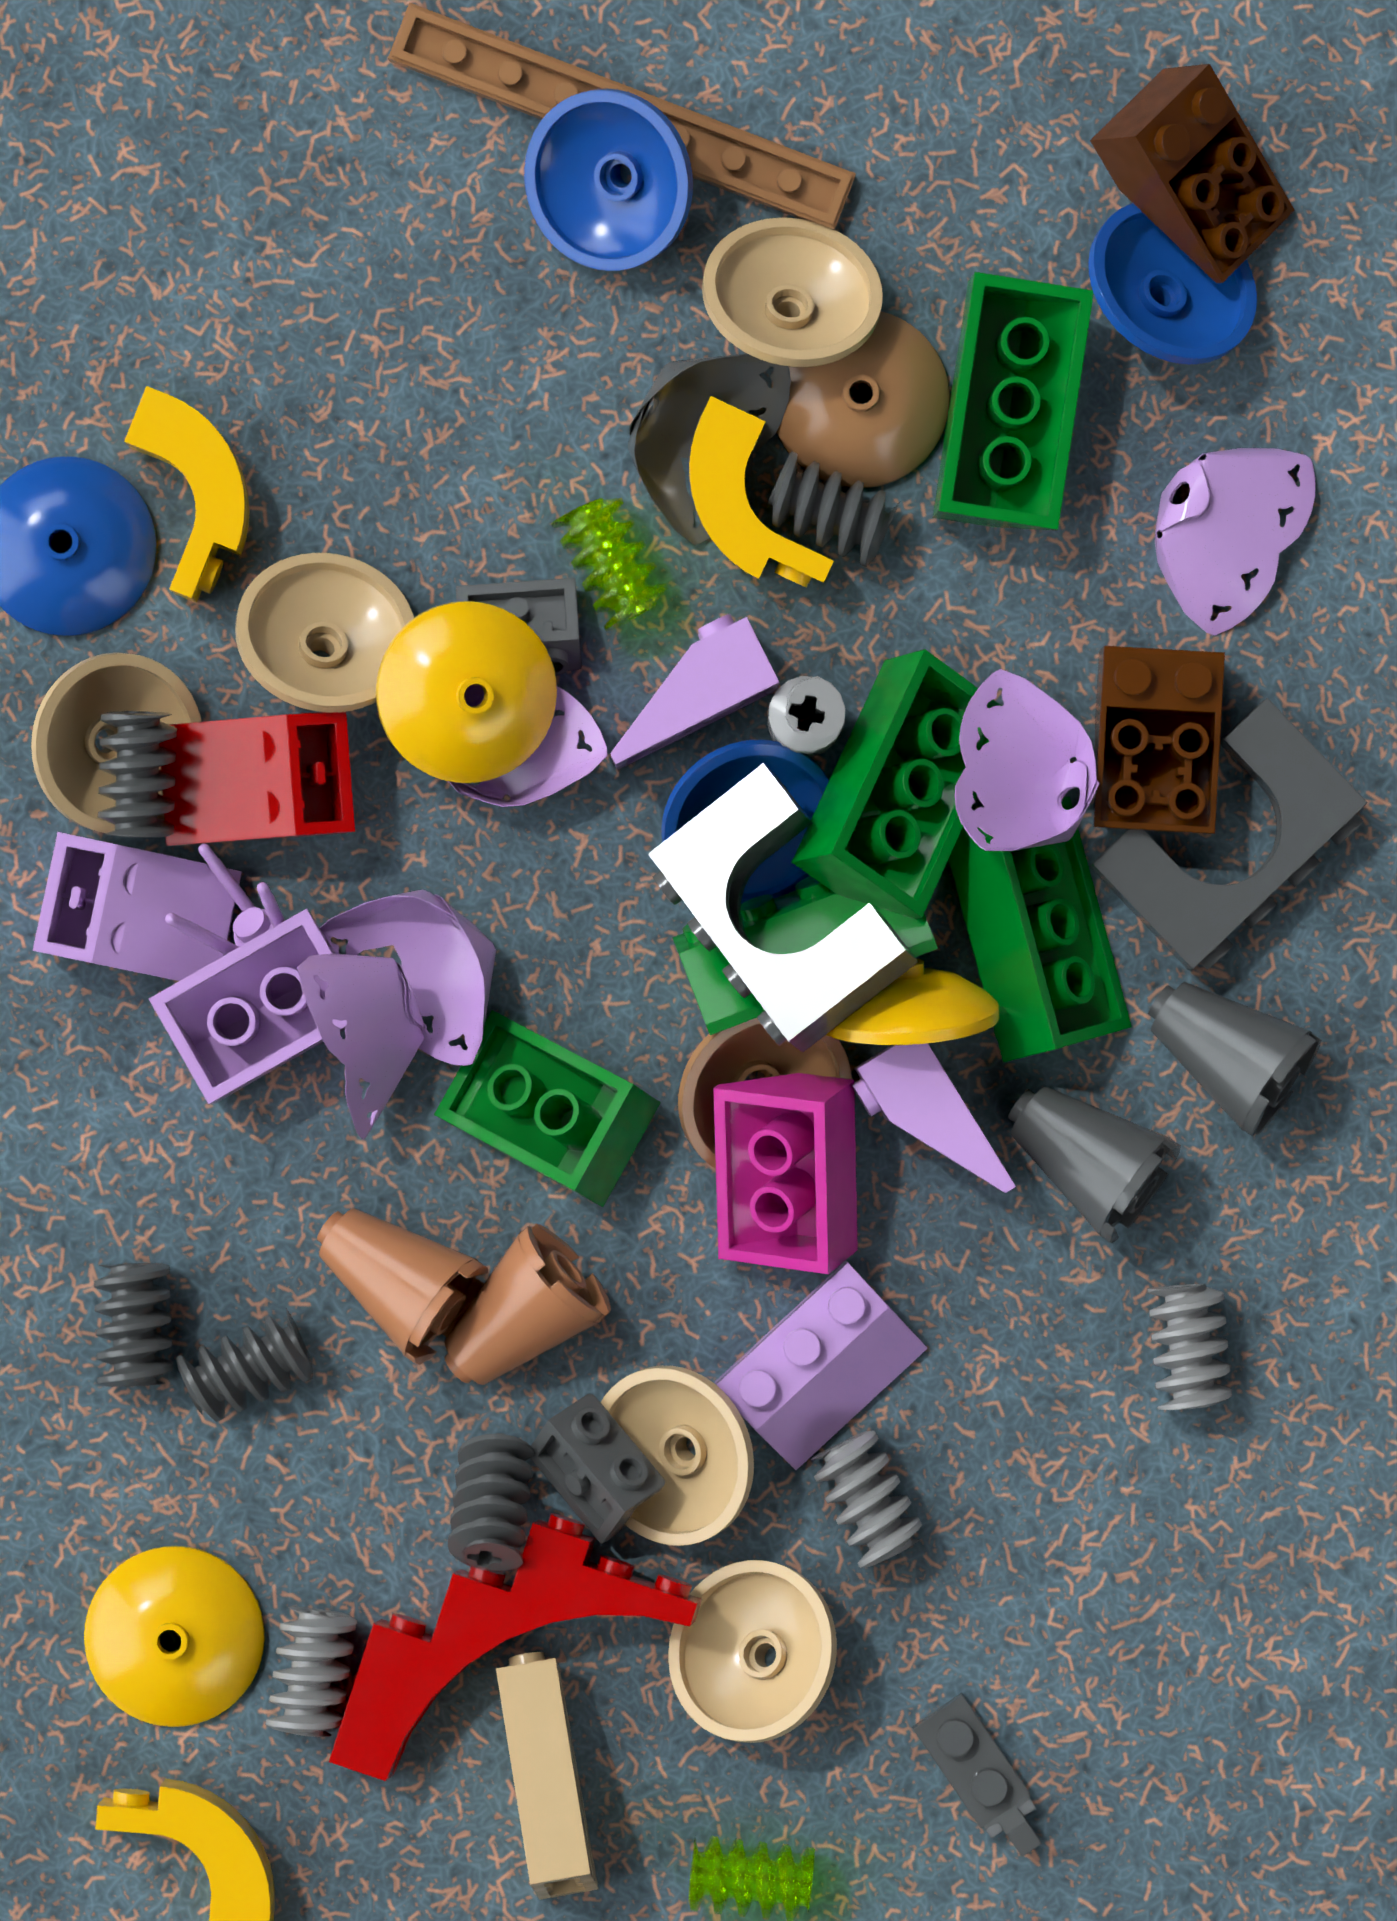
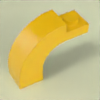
M146 386L124 442L131 449L164 461L178 469L185 476L192 489L196 508L194 527L169 590L178 596L197 603L201 591L209 594L212 593L220 576L223 560L215 557L218 549L222 548L239 556L242 555L249 527L250 509L247 486L240 464L232 449L208 419L185 402Z
M710 396L694 433L689 460V479L693 501L708 535L729 560L758 579L770 557L779 562L774 573L806 588L811 578L824 583L834 560L770 530L757 518L748 502L745 490V470L750 454L766 421Z
M165 1778L160 1785L158 1802L149 1801L150 1792L139 1789H115L113 1798L103 1797L97 1805L95 1830L166 1836L184 1844L199 1858L210 1882L211 1903L209 1921H274V1880L265 1849L248 1821L224 1799L197 1785Z

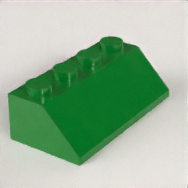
M974 272L967 286L932 518L988 527L1058 530L1094 295L1093 290Z
M926 649L884 660L811 819L813 823L807 827L791 863L838 895L866 904L870 903L873 906L910 918H922L963 828L955 805V785L966 768L960 749L959 736L963 715L970 699L978 688ZM993 699L989 701L987 708L1002 705ZM978 727L980 740H978L976 745L978 751L984 744L989 742L980 727ZM973 791V798L975 800L977 794Z
M1070 796L1064 797L1061 802L1062 807L1065 810L1073 809ZM963 827L948 862L951 867L963 919L967 926L977 963L979 978L983 989L999 1004V1021L994 1025V1034L998 1041L1003 1062L1059 1049L1131 1028L1132 1025L1079 829L1077 828L1073 837L1066 842L1015 851H986L974 842ZM977 828L982 834L985 835L986 842L990 844L991 839H993V837L983 832L980 828Z
M809 876L798 882L795 886L796 890L777 898H773L769 894L761 895L741 904V918L746 935L755 948L773 954H792L814 946L867 904L838 895ZM874 906L886 918L914 957L938 949L925 914L922 918L914 919ZM688 924L682 929L683 934L672 937L709 1035L755 1019L765 1011L752 993L744 999L726 978L722 969L730 963L717 946L709 952L697 939Z

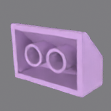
M308 909L301 911L149 998L208 1104L219 1102L323 1042L302 993L297 967L309 956L336 953ZM314 976V980L320 985V997L324 999L329 983ZM333 1019V1024L340 1028V1032L345 1030L346 1020L338 1021Z
M845 1260L722 1374L714 1384L731 1399L739 1413L754 1430L797 1470L928 1348L849 1262Z

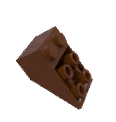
M1210 64L1162 69L1090 140L1118 189L1216 283H1223L1295 211Z
M1103 646L1099 650L1095 711L1096 777L1100 784L1094 794L1093 827L1215 834L1225 652Z

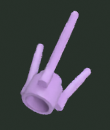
M205 843L199 846V853L242 910L233 923L234 941L236 944L174 913L167 914L165 918L169 925L224 955L285 921L267 883L261 882L257 885V891L265 908L260 909L251 902L220 858Z

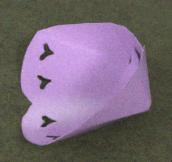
M1237 448L1204 453L1189 465L1180 469L1162 492L1155 529L1157 562L1183 612L1206 633L1215 636L1233 628L1245 620L1269 593L1275 582L1279 553L1300 537L1312 512L1315 499V474L1313 462L1309 457L1286 450L1267 448ZM1204 456H1207L1205 460H1198ZM1296 464L1300 466L1297 473L1300 481L1299 487L1288 474V471L1295 468ZM1188 483L1190 493L1186 501L1181 504H1173L1172 499L1177 489L1182 484ZM1293 506V512L1286 515L1284 527H1280L1278 509H1287ZM1159 530L1163 533L1161 538L1157 537V532ZM1258 568L1257 575L1250 580V589L1246 591L1241 575ZM1213 605L1232 607L1227 612L1219 613L1214 621L1210 620L1213 614Z
M999 669L979 686L970 699L963 715L959 744L966 768L955 785V805L960 822L974 842L986 851H1015L1069 841L1077 830L1100 784L1096 777V759L1092 741L1082 724L1057 701L1027 679ZM1002 688L1004 705L987 708L989 701L995 699L998 689ZM978 727L981 728L982 733L989 740L979 751L976 748L977 742L980 740ZM1076 757L1077 761L1070 763V759ZM1079 788L1080 797L1077 806L1073 809L1065 810L1061 804L1063 797L1069 790ZM973 791L976 792L979 801L984 806L977 808L975 811L971 809L972 804L975 803ZM977 828H980L983 832L993 837V839H991L990 844L986 842L985 835L982 834Z
M479 684L470 685L464 693L465 702L471 707L480 704L484 697V691ZM557 686L555 710H562L565 714L553 717L545 738L525 762L509 773L492 780L480 782L478 785L448 782L458 793L501 807L526 805L550 796L590 774L608 756L607 746L601 730L592 715L577 699ZM579 730H582L584 733L585 743L592 747L591 752L587 749L577 748ZM508 794L510 796V800L502 799L504 795Z
M417 890L363 903L329 919L320 927L336 954H339V946L331 942V937L348 940L346 955H358L363 950L393 945L416 997L421 1016L434 1017L432 1033L428 1032L427 1026L424 1023L425 1028L422 1031L424 1040L419 1049L437 1060L452 1065L468 1066L473 1064L483 1039L496 949L493 943L471 921L461 915L437 894L433 895L426 890ZM464 1035L468 1049H462L461 1045L450 1046L449 1042Z
M345 954L312 955L297 967L302 993L323 1042L328 1050L345 1065L347 1105L357 1134L365 1140L423 1042L422 1031L425 1028L416 997L404 970L393 958ZM314 976L329 983L324 999L320 997V985L316 983ZM333 1019L338 1021L346 1020L345 1039H342L340 1028L333 1024ZM360 1078L370 1083L364 1099H362L363 1088L359 1084ZM369 1112H372L371 1118H367Z

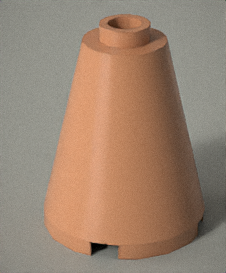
M355 1208L350 1209L344 1215L339 1211L332 1214L324 1223L317 1236V1241L322 1244L319 1257L404 1356L419 1365L437 1353L428 1345L437 1335L442 1334L446 1338L484 1285L476 1276L488 1273V1267L479 1262L478 1259Z
M535 1224L532 1227L529 1225L517 1235L445 1339V1347L448 1354L444 1359L447 1366L458 1379L467 1384L473 1380L480 1385H485L600 1323L611 1311L609 1298L601 1283L593 1273L584 1279L580 1271L572 1263V1261L580 1257L555 1233L539 1224Z

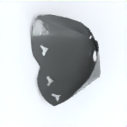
M747 353L670 361L662 368L631 422L627 448L647 492L673 529L693 545L703 543L710 536L702 525L701 520L697 528L693 527V511H696V507L687 492L681 457L690 459L694 433L710 396L746 413H749V410L766 408V411L758 416L759 419L766 422L750 454L745 474L752 477L753 454L774 437L785 414L790 396L791 378L789 366L769 363ZM769 367L774 368L773 373L770 375L773 382L772 388L768 387L767 382L759 375L767 371Z

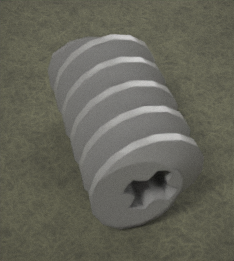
M800 676L788 680L776 690L769 704L767 726L773 741L780 742L783 746L796 753H806L809 757L824 753L835 744L845 723L846 708L841 694L832 683L819 676ZM803 703L814 705V716L822 719V724L812 723L808 731L797 729L798 718L789 715L790 710L794 712L800 711Z
M1183 1284L1147 1288V1293L1165 1298L1164 1304L1149 1311V1317L1167 1322L1166 1328L1151 1335V1341L1169 1346L1168 1352L1153 1359V1365L1171 1370V1376L1156 1382L1155 1389L1173 1394V1400L1158 1406L1157 1409L1182 1410L1203 1408L1216 1405L1232 1397V1389L1230 1387L1214 1383L1215 1379L1230 1372V1365L1212 1359L1213 1355L1228 1348V1341L1210 1335L1211 1331L1226 1324V1317L1208 1311L1209 1307L1224 1300V1293L1206 1287V1284Z
M875 1431L858 1433L811 1458V1460L824 1459L826 1462L814 1476L816 1482L835 1480L837 1484L825 1497L827 1504L846 1502L848 1506L837 1517V1524L856 1523L858 1529L847 1540L849 1547L867 1545L870 1549L859 1560L858 1565L860 1568L878 1564L917 1543L920 1539L911 1540L910 1538L922 1526L919 1517L900 1518L911 1504L908 1495L889 1497V1494L900 1483L897 1474L878 1475L889 1462L886 1452L867 1454V1451L879 1439Z
M290 1606L288 1608L297 1612L299 1618L298 1620L280 1623V1630L295 1637V1643L277 1647L276 1654L292 1661V1665L290 1668L273 1671L272 1676L288 1685V1691L269 1696V1702L285 1709L283 1716L266 1719L265 1725L274 1730L296 1735L330 1737L332 1734L324 1730L339 1727L343 1716L328 1706L345 1702L347 1695L344 1689L331 1682L346 1679L350 1675V1668L335 1658L352 1654L354 1648L353 1643L338 1634L356 1630L357 1620L342 1612Z

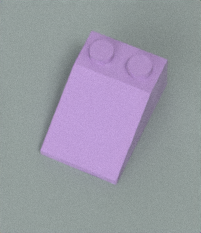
M727 614L698 629L700 640L690 646L610 753L617 770L778 689L779 680L747 617L734 623L731 615Z
M928 1043L891 1045L854 1068L860 1080L856 1081L852 1086L869 1116L881 1112L883 1117L890 1123L1004 1193L1016 1187Z

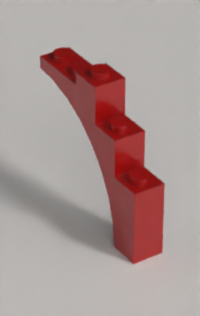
M551 1513L548 1522L539 1519L532 1523L522 1554L523 1564L517 1569L512 1586L504 1584L506 1574L503 1572L470 1567L469 1572L460 1569L452 1574L433 1635L424 1633L427 1626L426 1623L402 1614L393 1613L390 1621L380 1619L373 1623L329 1762L387 1781L395 1774L414 1729L439 1693L472 1661L505 1640L549 1623L593 1615L645 1616L690 1627L696 1621L702 1599L689 1595L692 1588L691 1584L673 1577L658 1574L656 1582L653 1583L632 1576L635 1566L619 1559L601 1555L598 1564L590 1562L589 1559L596 1538L582 1534L585 1524L569 1517Z

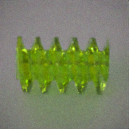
M622 498L596 499L564 514L551 523L553 528L571 526V529L560 540L563 549L582 548L571 561L574 570L593 569L591 574L582 583L585 592L604 590V593L593 604L596 613L615 611V614L604 625L606 632L618 628L657 606L656 601L668 589L666 583L647 585L645 581L657 568L655 562L637 564L634 560L646 547L644 540L625 542L623 538L635 525L634 520L615 521L612 517L624 504Z
M711 1835L703 1852L698 1850L696 1838L694 1837L688 1890L690 1910L697 1912L704 1897L708 1895L711 1897L715 1914L721 1915L729 1898H734L739 1917H745L753 1901H758L764 1920H769L776 1905L782 1904L786 1920L794 1921L801 1906L807 1907V1911H809L815 1849L814 1847L807 1846L799 1862L796 1863L789 1844H783L775 1860H771L765 1841H759L751 1857H747L742 1839L735 1838L726 1855L722 1853L718 1836Z

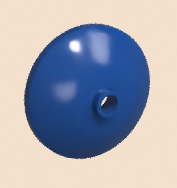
M608 88L589 90L570 96L553 107L544 116L534 131L527 149L524 181L527 200L534 219L551 244L565 256L581 265L597 270L620 271L645 264L662 254L674 242L684 227L693 195L692 168L686 146L667 116L640 96ZM622 164L626 165L631 171L632 178L630 184L625 183L621 179L620 168Z
M1134 203L1112 214L1095 235L1088 261L1093 293L1110 323L1121 335L1139 349L1159 359L1173 363L1203 364L1227 355L1249 332L1256 314L1257 291L1247 260L1223 283H1216Z
M53 457L23 467L0 485V607L7 614L23 625L42 633L58 636H76L92 633L113 624L135 606L152 577L156 561L157 540L153 519L146 503L135 487L122 475L104 464L86 458ZM59 532H68L72 536V546L65 553H56L52 549V539Z
M746 740L723 746L698 760L675 785L665 806L662 818V843L763 763L781 780L810 820L829 779L821 767L806 753H796L777 741ZM807 828L758 866L745 886L741 904L761 895L769 894L773 898H777L796 890L795 886L798 882L810 876L791 863Z

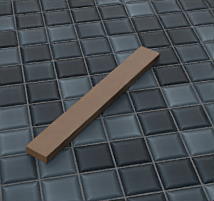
M410 2L388 56V60L392 63L541 120L561 101L581 92L606 88L630 92L656 106L675 126L686 146L693 178L796 218L809 220L833 230L836 229L856 177V173Z

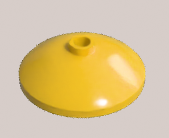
M474 601L442 604L422 612L408 622L389 644L382 658L376 683V704L379 718L394 748L417 769L438 779L455 783H478L492 780L511 772L525 762L545 738L554 716L557 698L554 667L548 651L538 635L514 614L491 604ZM479 684L484 691L483 700L477 706H468L464 699V693L470 685Z
M917 959L918 963L826 1035L838 1040L874 1045H912L949 1041L981 1033L996 1025L999 1021V1004L985 989L953 972L924 968V961Z
M185 1546L153 1548L129 1558L114 1569L102 1582L91 1601L84 1631L85 1652L90 1670L100 1689L109 1700L125 1713L138 1720L168 1727L189 1726L207 1721L226 1711L237 1702L250 1686L258 1671L265 1641L263 1616L258 1600L242 1575L223 1559L209 1552ZM166 1630L177 1632L181 1638L180 1649L176 1651L165 1650L160 1644L161 1633Z

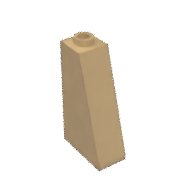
M530 1652L512 1656L508 1659L509 1666L496 1668L530 1885L540 1900L597 1890L599 1888L560 1667L556 1658L545 1660L543 1652Z

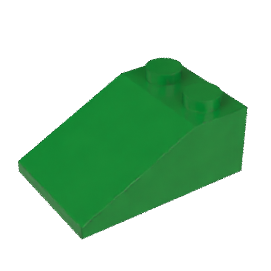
M492 1010L485 1022L483 1039L473 1064L468 1066L461 1065L434 1115L565 1188L604 1207L661 1102L627 1080Z

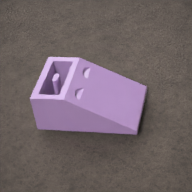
M58 832L33 951L180 981L223 957L224 954L169 925L165 920L166 915L174 913L228 941L236 902L209 868L208 864ZM228 869L237 883L240 884L242 871Z

